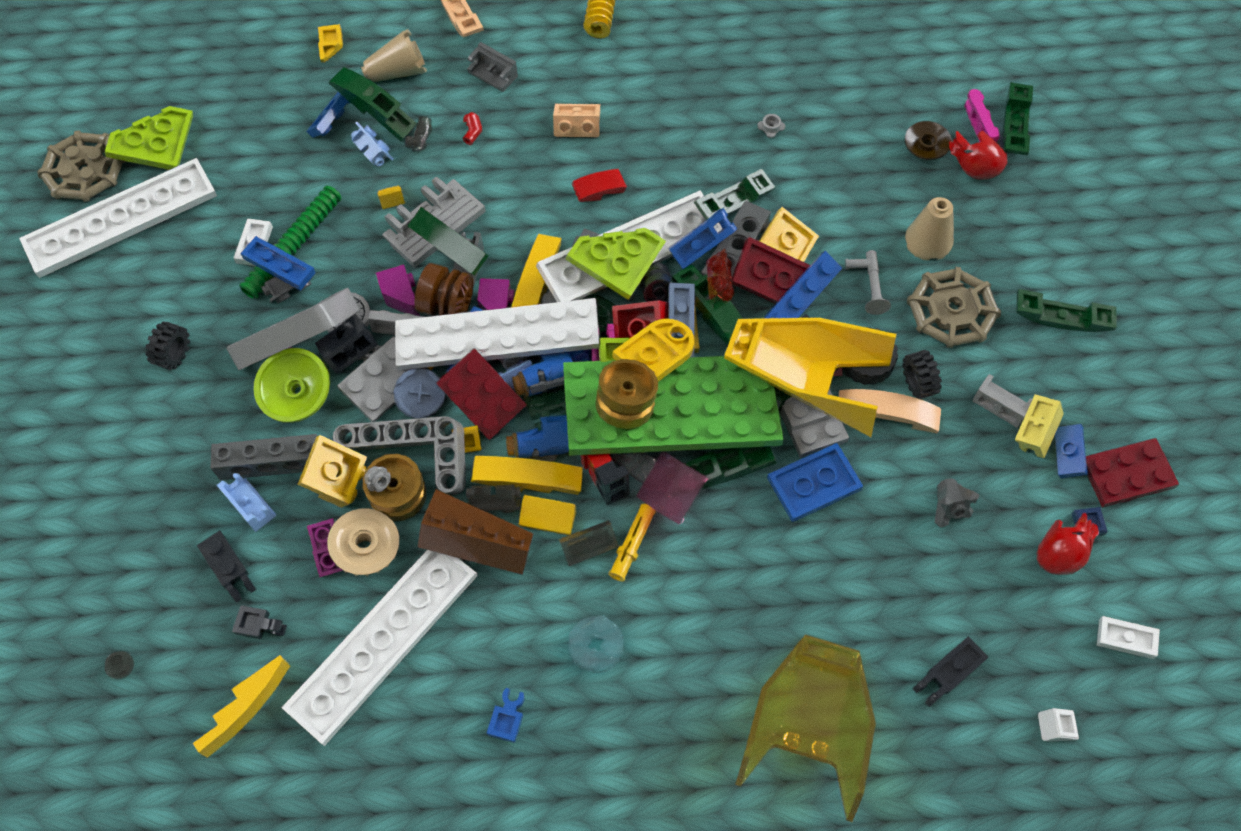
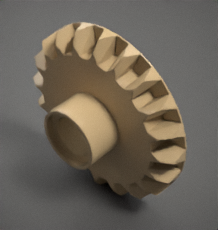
M356 509L344 514L333 524L328 535V551L336 566L340 567L345 573L349 572L355 576H368L372 573H379L380 570L388 567L390 562L395 559L399 549V533L394 522L384 513L374 509ZM362 541L371 543L366 548H359L357 546Z

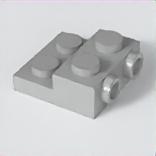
M793 397L787 399L784 402L785 405H782L780 415L800 458L816 453L833 444L838 443L840 445L848 442L849 436L842 422Z

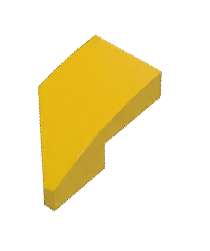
M340 24L318 27L321 63L329 60L343 47Z

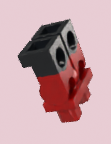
M610 454L581 455V463L585 470L589 468L590 477L606 506L630 495L629 473L624 465L617 468Z

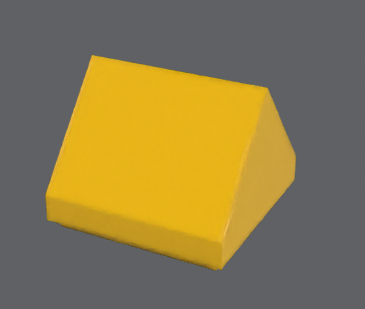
M399 185L378 190L377 192L382 209L405 204Z
M478 426L464 427L465 453L480 451L481 442Z

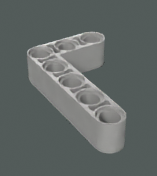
M345 288L302 312L226 347L236 367L240 370L334 327L360 309L349 288Z
M443 416L344 424L338 426L333 433L334 442L353 451L434 445L435 480L438 489L442 492L456 495L465 488L464 429L462 424L453 418ZM452 423L454 427L453 432L446 436L445 428L448 424ZM423 426H427L428 433L424 438H421L420 430ZM398 428H402L403 434L400 439L396 440L395 432ZM377 430V438L371 442L370 434L372 431ZM349 432H352V440L346 444L345 437ZM453 449L455 453L452 461L447 462L445 458L446 453ZM454 475L455 485L448 489L446 485L447 479Z

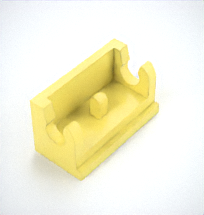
M1034 395L1015 438V441L1019 443L1020 448L1024 452L1030 448L1035 451L1037 457L1045 458L1064 414L1061 402Z

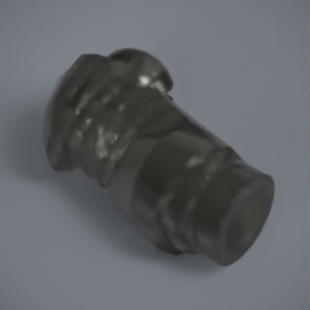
M425 116L419 117L414 137H406L405 147L412 148V152L423 151L427 148L425 143L433 130L430 118Z

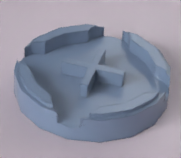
M414 368L404 372L397 380L393 390L394 402L398 409L406 416L414 419L428 418L434 415L443 405L445 397L444 392L436 384L440 378L434 372L427 369Z

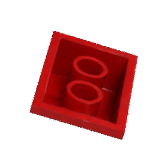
M657 300L612 306L615 338H631L654 321L668 319V302Z

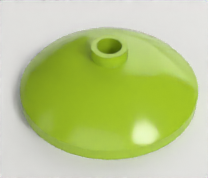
M301 348L284 349L271 355L259 368L254 381L255 400L259 408L276 421L294 423L305 420L315 414L325 402L330 386L329 373L325 364L314 353ZM301 387V391L295 394L296 388Z

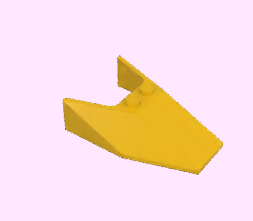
M824 318L738 319L724 359L808 406L871 437L878 406L828 395L834 371L839 367L890 366L897 334Z

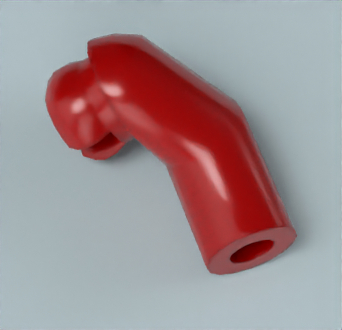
M470 112L463 118V122H467L466 126H468L469 130L462 139L468 145H472L482 132L479 116L476 113Z

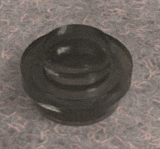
M124 651L112 653L105 661L106 674L116 680L126 678L134 668L132 656Z

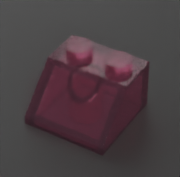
M662 451L636 496L657 512L677 524H681L709 477L667 452Z

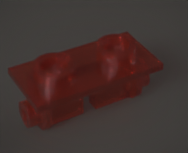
M725 248L707 260L709 299H713L718 295L723 301H730L734 296L732 282L729 281L732 279V262L727 258Z

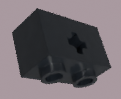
M356 313L315 342L323 360L336 374L378 345L368 327Z

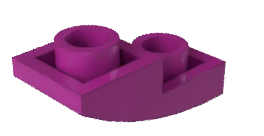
M334 518L307 526L319 577L343 571L340 567L336 566L328 551V535L335 523Z

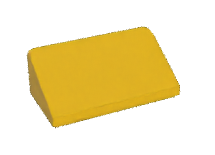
M524 495L519 526L571 536L576 515V505Z

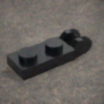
M220 530L196 545L222 586L227 589L236 603L242 600L239 591L233 585L241 579L248 591L252 593L257 590L248 577V571Z
M968 636L927 672L928 675L912 689L916 693L921 692L933 680L940 689L927 698L925 703L930 707L944 694L950 693L989 657Z

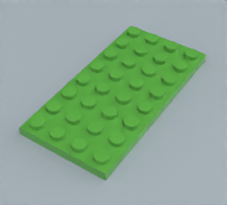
M724 356L690 357L658 382L654 410L650 419L640 427L631 429L617 428L606 423L596 410V395L600 373L605 366L616 360L607 362H563L569 456L782 446L783 434L774 386L724 359Z

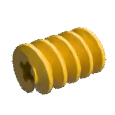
M588 0L584 21V29L587 34L599 39L609 36L616 0Z

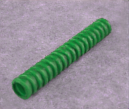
M324 186L323 191L319 192V196H316L314 201L310 202V206L305 208V212L301 213V217H297L296 222L291 224L292 228H288L287 233H284L282 238L278 239V244L273 246L290 255H295L296 250L301 248L300 244H304L306 242L305 239L310 238V234L315 232V229L319 227V223H322L324 218H327L328 213H331L333 208L337 206V202L342 200L340 193L331 186ZM255 266L254 271L249 273L250 277H245V282H241L239 287L245 295L252 299H257L259 297L258 293L261 294L263 292L261 287L265 286L264 283L275 276Z

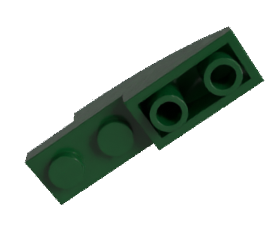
M343 67L329 81V84L361 113L365 114L368 112L399 141L402 142L416 127L417 123L400 109L401 103L377 84L353 70Z
M691 264L673 275V282L695 284L694 305L703 313L702 319L728 346L738 319L743 318L715 281L708 274L703 276Z

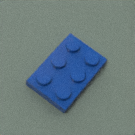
M838 443L769 473L767 476L768 481L792 522L863 489L861 481Z

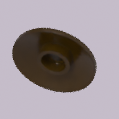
M917 122L910 126L905 134L907 149L911 154L920 159L936 160L945 156L950 150L949 142H952L951 135L945 127L936 122Z

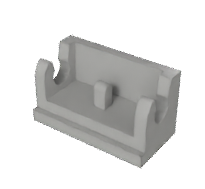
M989 374L972 401L1018 428L1033 399L1030 398L1028 402L1023 401L991 382L994 376Z

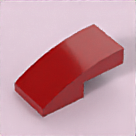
M619 169L596 172L572 182L579 202L600 201L603 194L624 193L627 187Z

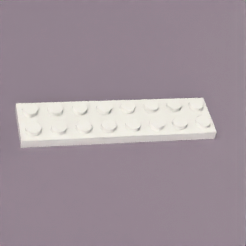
M195 158L19 239L35 274L41 278L216 197L217 194L198 159Z
M700 190L605 233L623 231V233L632 232L639 228L649 229L666 240L653 263H660L673 257L668 250L671 245L706 221L694 204L695 200L704 195ZM719 223L713 226L717 233L722 229ZM572 247L541 260L536 265L557 302L579 300L607 287L565 260Z
M596 299L396 320V367L398 370L456 364L473 348L486 361L599 348Z
M427 550L284 704L282 709L325 746L477 577V573L457 557Z

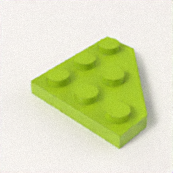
M168 106L161 109V113L151 118L148 115L133 122L132 126L122 131L118 129L111 132L106 145L105 156L168 170L178 167L193 119V111Z
M639 228L625 233L623 231L603 233L602 236L590 237L589 235L581 236L567 254L565 260L629 300L666 240L647 228Z

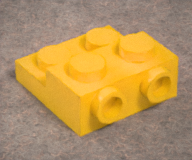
M319 435L315 439L298 485L319 494L318 498L341 508L353 503L357 496L358 490L355 488L358 480H361L365 474L366 466L364 464L367 457Z

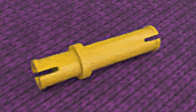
M648 504L640 505L623 545L617 549L616 553L618 556L609 571L611 578L621 582L625 581L627 572L632 562L636 561L638 557L637 551L656 513L652 506Z

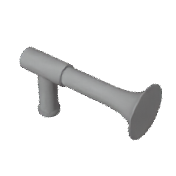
M876 251L866 252V259H845V270L855 268L868 269L872 299L866 304L865 311L878 315L890 310L891 303L883 299L881 295Z

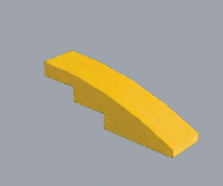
M538 234L522 272L511 308L541 304V299L547 292L548 286L536 265L539 261L559 252L561 238Z
M475 456L471 482L522 492L525 488L544 493H550L552 490L578 495L581 492L583 467L534 459Z
M281 655L231 689L237 699L212 716L217 723L215 728L193 742L198 753L208 758L232 739L256 715L276 690L290 668L288 662Z

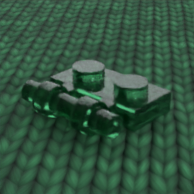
M564 385L533 396L523 395L532 421L540 417H549L550 414L562 410L564 413L560 415H566ZM541 421L534 423L535 428L541 431Z

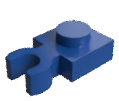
M506 688L502 694L504 707L495 706L487 735L515 743L523 719V713L516 710L523 705L525 696L523 692H520L516 701H510V689Z

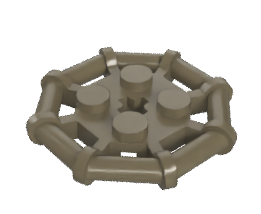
M78 130L59 143L47 147V155L37 173L38 177L44 181L51 191L53 198L78 199L88 202L93 196L111 186L115 187L117 185L116 180L120 169L126 161L104 157L102 154L106 149L110 134L82 133ZM84 142L98 143V144H97L95 147H94V146H85V145H84ZM55 159H60L57 168L52 169ZM85 164L87 165V167H83L81 170H79L80 166ZM61 177L63 182L57 185L54 178ZM95 181L98 182V183H96V184L93 185V186L91 185V183H93V182H95Z
M961 267L935 273H924L922 280L912 295L907 298V304L911 307L917 324L916 330L946 344L947 348L977 341L980 343L984 342L994 322L1001 316V310L997 307L990 289L991 284L988 281L984 282L962 271ZM953 279L952 282H947V283H942V284L939 283V281H945V280ZM960 281L974 287V289L971 287H969V289L963 287V283H961ZM928 287L934 290L930 297L923 296ZM979 294H982L985 305H981L978 297ZM950 302H954L955 305H960L957 310L952 309ZM921 305L928 307L931 315L929 318L925 319ZM979 314L986 315L981 326L975 321ZM934 323H937V325H938L939 328L944 329V330H947V329H948V330H949V333L946 334V333H944L943 331H941V330H939V329H937V328H935V327H933V326H931V325L934 324ZM969 328L972 331L971 333L955 335V331L959 329Z

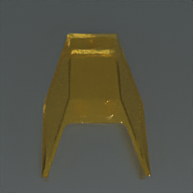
M806 634L761 689L735 785L742 786L770 749L779 748L830 764L836 769L846 821L853 822L864 795L876 725L859 650Z

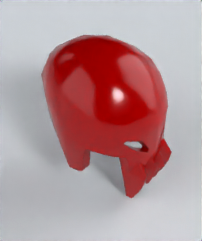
M982 130L977 135L980 142L970 145L959 131H956V139H953L954 142H949L951 154L956 156L965 174L973 179L987 180L1003 172L1007 165V154L994 139ZM966 150H973L970 153L964 152Z
M1086 513L1081 515L1074 527L1061 528L1063 522L1060 519L1053 523L1039 544L1036 553L1037 562L1043 570L1053 575H1070L1079 571L1088 563L1094 539L1098 536L1099 529L1097 524L1092 523L1091 520L1087 521Z

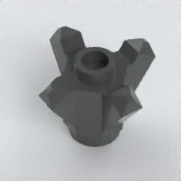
M949 478L941 481L937 485L938 503L935 523L939 527H945L949 525L950 518H970L973 514L970 504L976 503L979 494L962 487L955 479Z

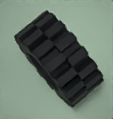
M163 321L161 324L158 323L156 325L157 329H152L153 335L147 339L150 342L146 344L145 348L148 351L145 352V355L148 357L147 361L150 364L172 370L176 369L177 365L180 366L182 364L181 359L186 358L185 351L188 352L189 347H187V344H190V339L187 338L190 334L182 326Z
M928 350L905 355V358L902 360L904 362L902 367L905 370L903 375L906 376L905 382L906 384L908 383V389L912 391L913 397L922 399L940 393V389H942L940 382H942V379L939 377V374H941L940 370H937L936 367L938 364L936 361H933L934 356L930 355Z

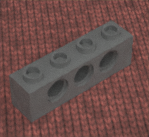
M746 200L732 221L737 230L718 244L701 272L703 276L708 274L726 296L731 289L735 290L737 287L731 284L730 281L746 239L751 237L759 241L770 224L771 211Z
M310 434L211 444L210 468L219 480L234 479V473L240 474L242 478L303 472L318 435Z

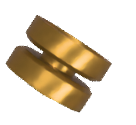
M629 359L613 361L605 366L599 376L596 395V410L599 416L606 423L617 428L631 429L646 423L653 413L658 391V379L654 371L646 364Z
M387 454L375 459L367 467L363 476V490L374 510L384 513L392 521H404L415 516L421 510L426 500V485L417 464L409 457L400 454ZM375 466L386 468L391 476L388 486L381 492L370 491L364 480L366 472Z

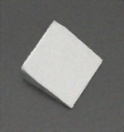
M1053 708L1038 713L1043 741L1079 739L1075 716L1072 710Z

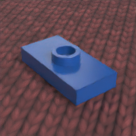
M1082 424L1058 427L1055 433L1058 476L1060 478L1087 475Z

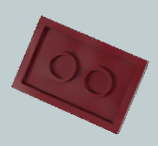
M748 237L730 283L776 304L810 265Z
M475 348L471 349L436 382L438 387L475 426H478V429L488 440L527 405Z
M1157 438L1086 456L1087 476L1102 508L1174 489L1179 485Z

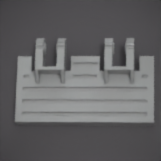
M438 177L432 179V184L441 193L439 196L427 186L421 188L424 197L434 206L424 201L411 213L401 204L397 206V213L405 220L404 223L401 224L390 213L384 216L387 223L398 234L388 229L382 236L414 268L438 250L408 227V224L420 207L427 210L457 233L461 232L486 212L485 206L454 179L448 184H445Z

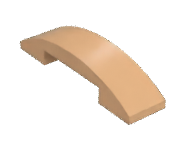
M440 0L453 26L463 38L484 30L476 13H472L466 0Z
M866 389L839 390L838 397L877 405L876 418L913 424L912 429L932 433L939 432L941 408L929 402L886 391Z

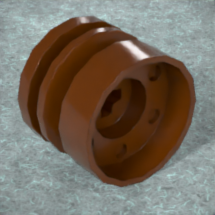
M434 263L427 264L417 283L414 302L415 310L428 316L467 313L474 288L472 274L467 272L461 273L460 270H453L450 273L448 267Z

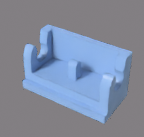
M234 473L235 481L228 485L227 482L221 481L217 486L256 532L277 515L246 478L243 479L240 474Z

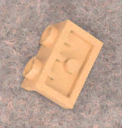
M555 104L553 113L555 137H599L600 104Z

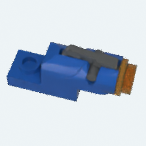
M591 349L540 355V363L529 366L512 377L514 389L518 396L524 395L526 397L547 392L554 387L564 385L563 362L592 361Z
M566 415L540 417L541 431L535 428L524 432L512 433V436H506L507 456L554 462L559 454L569 452Z

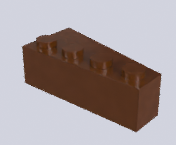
M435 490L421 522L418 547L523 575L534 533L439 490Z

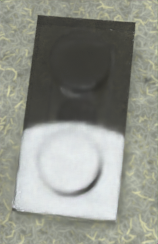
M609 520L559 539L568 566L619 547Z

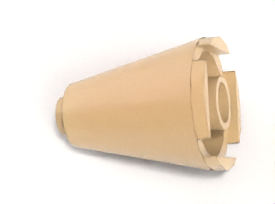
M408 29L402 31L364 60V66L361 67L364 76L367 79H371L372 82L425 73L427 69L421 67L425 65L418 45L416 41H410L409 36L412 35Z
M942 197L932 199L908 227L905 234L907 248L915 257L922 260H929L930 258H937L939 260L949 254L954 243L953 205L949 200Z

